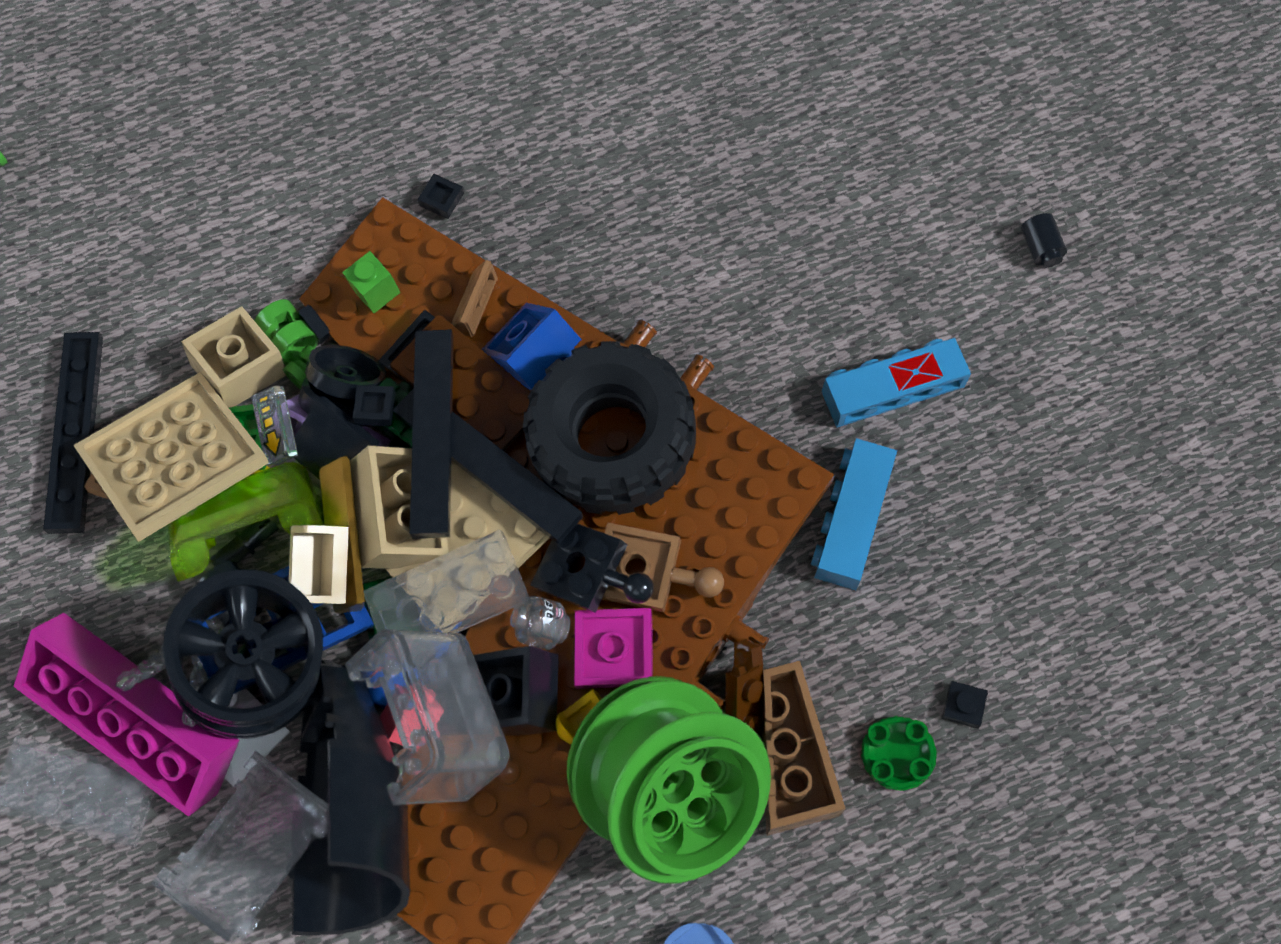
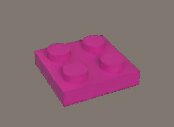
M651 608L597 610L596 613L589 610H575L574 686L576 689L618 688L631 681L653 676Z

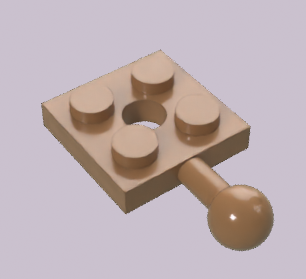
M607 522L605 534L619 538L628 544L616 571L629 576L625 571L626 564L635 558L642 559L646 563L643 573L652 579L654 592L648 601L633 603L626 598L623 590L609 585L602 600L664 612L671 582L694 586L696 591L704 597H714L722 591L724 577L716 568L705 567L698 572L675 568L681 545L680 537Z

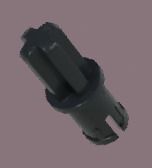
M265 512L262 513L257 520L240 534L236 531L234 533L236 537L211 557V563L214 566L226 561H234L237 564L249 553L254 555L256 553L254 549L274 532H277L279 528L270 520V517Z

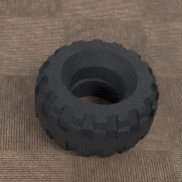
M601 341V346L587 348V345H583L571 350V356L563 361L558 358L545 369L546 376L543 380H538L534 384L528 396L529 406L527 412H524L523 429L526 447L536 471L546 485L571 504L582 507L589 513L602 515L605 511H617L618 515L635 512V507L645 503L654 504L664 497V492L669 487L679 483L686 473L685 468L690 458L693 457L696 444V419L692 399L685 382L680 379L675 368L667 360L655 357L651 354L650 349L637 344L625 347L620 346L619 341ZM613 407L627 408L644 418L646 429L642 438L633 448L623 454L611 457L596 456L584 451L579 445L578 437L583 425L592 415L601 410Z

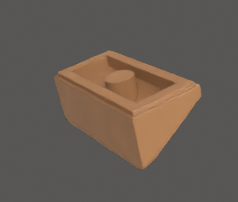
M485 260L473 271L451 323L461 333L471 338L476 332L498 279L491 261Z

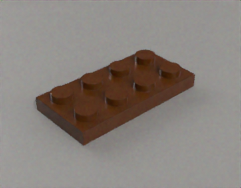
M438 314L423 331L452 329L454 335L452 411L505 452L524 431V412L528 410V396L531 391L442 315ZM415 339L390 363L391 368L413 387Z

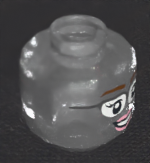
M530 596L521 605L515 606L511 614L510 625L514 628L515 637L518 642L544 650H551L566 639L570 628V617L566 615L565 608L561 603L538 596Z

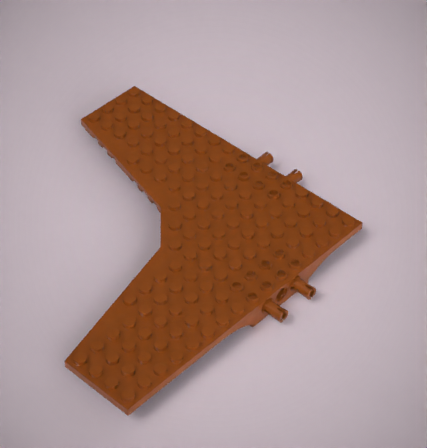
M382 197L299 300L304 307L307 305L313 307L329 328L330 336L338 345L362 350L379 360L424 310L434 317L440 314L452 323L473 271L485 260ZM369 251L389 271L401 292L374 314L353 291L342 273ZM494 265L493 268L498 277L474 336L472 338L466 336L482 350L525 303L553 308L562 316L582 339L574 347L575 349L583 345H587V348L601 346V341H616ZM639 320L623 343L619 342L620 346L629 347L631 344H637L646 347L651 339L656 336L657 331L649 323L644 327L646 322ZM696 354L691 364L680 377L685 382L692 399L696 419V444L693 457L690 458L685 468L686 473L679 483L669 487L664 492L662 499L652 505L645 503L635 507V512L618 515L617 511H605V513L600 515L586 512L584 508L572 505L583 513V518L578 524L605 533L608 522L678 536L681 538V545L675 568L698 572L702 568L713 567L722 573L724 587L718 595L704 597L696 591L694 586L671 582L665 611L652 610L653 676L671 677L692 684L709 694L722 710L726 704V699L721 698L699 682L729 640L736 643L747 639L753 643L760 644L762 649H765L769 638L764 637L747 626L742 620L753 606L757 594L779 558L833 482L834 474L699 392L698 388L709 373L713 371L714 365L707 358L702 362L703 356ZM386 370L385 379L391 378L398 384L401 382V380ZM621 407L607 408L595 413L585 422L579 433L578 442L584 451L592 455L601 457L617 456L627 452L640 441L645 432L646 423L644 418L633 410ZM523 431L505 450V453L543 481L531 461ZM549 538L478 606L456 658L525 646H533L558 654V715L592 689L597 691L603 699L617 688L576 689L574 686L575 610L586 609L539 591L530 585L552 539ZM580 557L574 562L572 567L573 573L579 572L584 567L585 557ZM632 559L626 564L625 571L629 575L638 572L643 573L646 563L642 559ZM544 599L553 605V609H549L553 613V619L551 622L544 624L541 632L544 611L546 609L543 603ZM601 600L597 610L633 609L640 607ZM557 606L563 610V617L556 619ZM541 609H542L543 612H542V614H541V621H540L539 617H540V612H541ZM437 721L421 751L416 750L405 776L407 780L410 895L408 905L397 916L433 944H510L590 830L581 818L571 798L567 784V760L571 744L563 741L558 736L557 731L531 735L437 736Z

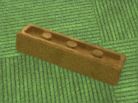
M345 456L323 466L319 472L325 526L349 527L346 604H333L335 613L362 611L365 603L350 460Z

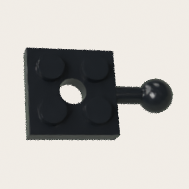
M577 524L559 545L551 540L530 584L539 591L596 613L609 585L623 590L626 598L633 603L648 601L654 592L653 581L648 575L638 572L628 576L616 571L628 544L619 538ZM580 557H585L584 567L579 572L573 573L572 567L574 562Z

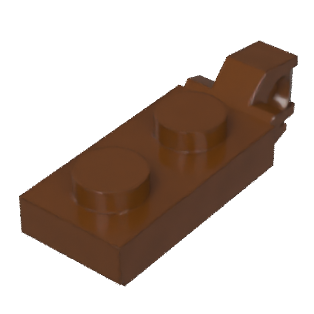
M743 639L734 643V666L731 671L726 673L725 714L743 721L760 737L762 736L763 725L762 646Z

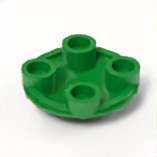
M898 716L882 719L869 727L862 741L861 757L865 770L876 783L887 789L905 791L917 788L929 779L936 766L937 750L933 737L928 732L927 726L919 720Z

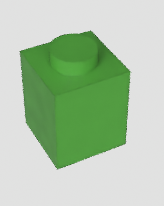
M371 251L342 272L353 291L373 314L401 293L392 275Z

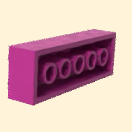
M62 613L31 629L13 686L188 817L219 793L240 741L239 739L222 737L198 726L182 710L173 691L67 614Z

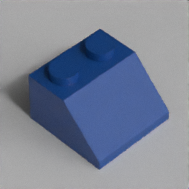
M525 303L482 350L522 385L532 390L534 384L538 380H543L546 376L545 369L558 358L563 361L571 356V350L575 349L574 347L582 339L555 309Z

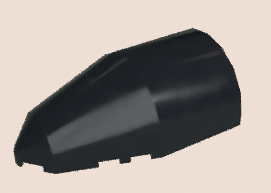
M321 660L316 690L310 702L303 710L299 753H307L305 776H297L296 789H304L302 812L294 813L292 935H336L371 928L394 918L408 905L410 895L406 777L361 676L333 661Z

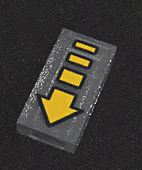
M272 386L251 396L262 451L269 461V464L265 466L277 465L298 456L284 387Z

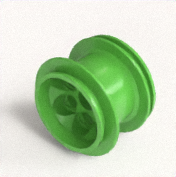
M652 676L637 679L618 687L600 700L587 714L579 726L569 750L567 784L571 798L583 821L597 835L611 841L617 856L629 870L639 877L652 882L675 884L692 881L715 871L734 857L748 842L760 823L768 802L771 786V767L766 748L757 733L743 721L723 714L721 708L709 694L692 684L675 678Z

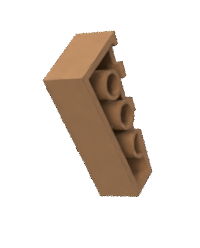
M800 661L763 670L762 742L766 748L771 767L770 793L765 808L766 836L839 817L846 808Z

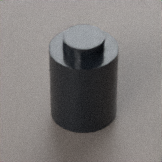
M1043 213L1026 220L1022 224L1021 230L1036 265H1043L1045 268L1061 263L1067 253V248L1053 215Z

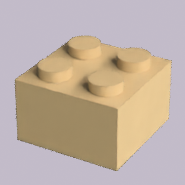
M242 306L181 341L192 368L197 374L199 372L202 373L228 407L240 404L286 376L283 372L284 363L280 351Z

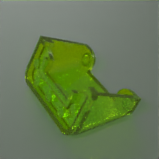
M287 462L249 475L169 523L170 560L177 581L180 582L197 576L206 569L210 560L209 550L218 544L215 537L275 515H278L282 527L289 535L291 534V526H325L324 513L307 469L300 463Z

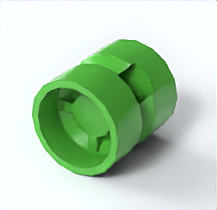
M287 299L277 300L267 305L258 313L254 320L278 348L284 365H287L289 362H295L300 358V352L307 345L316 348L318 345L315 333L304 320L300 319L298 310Z

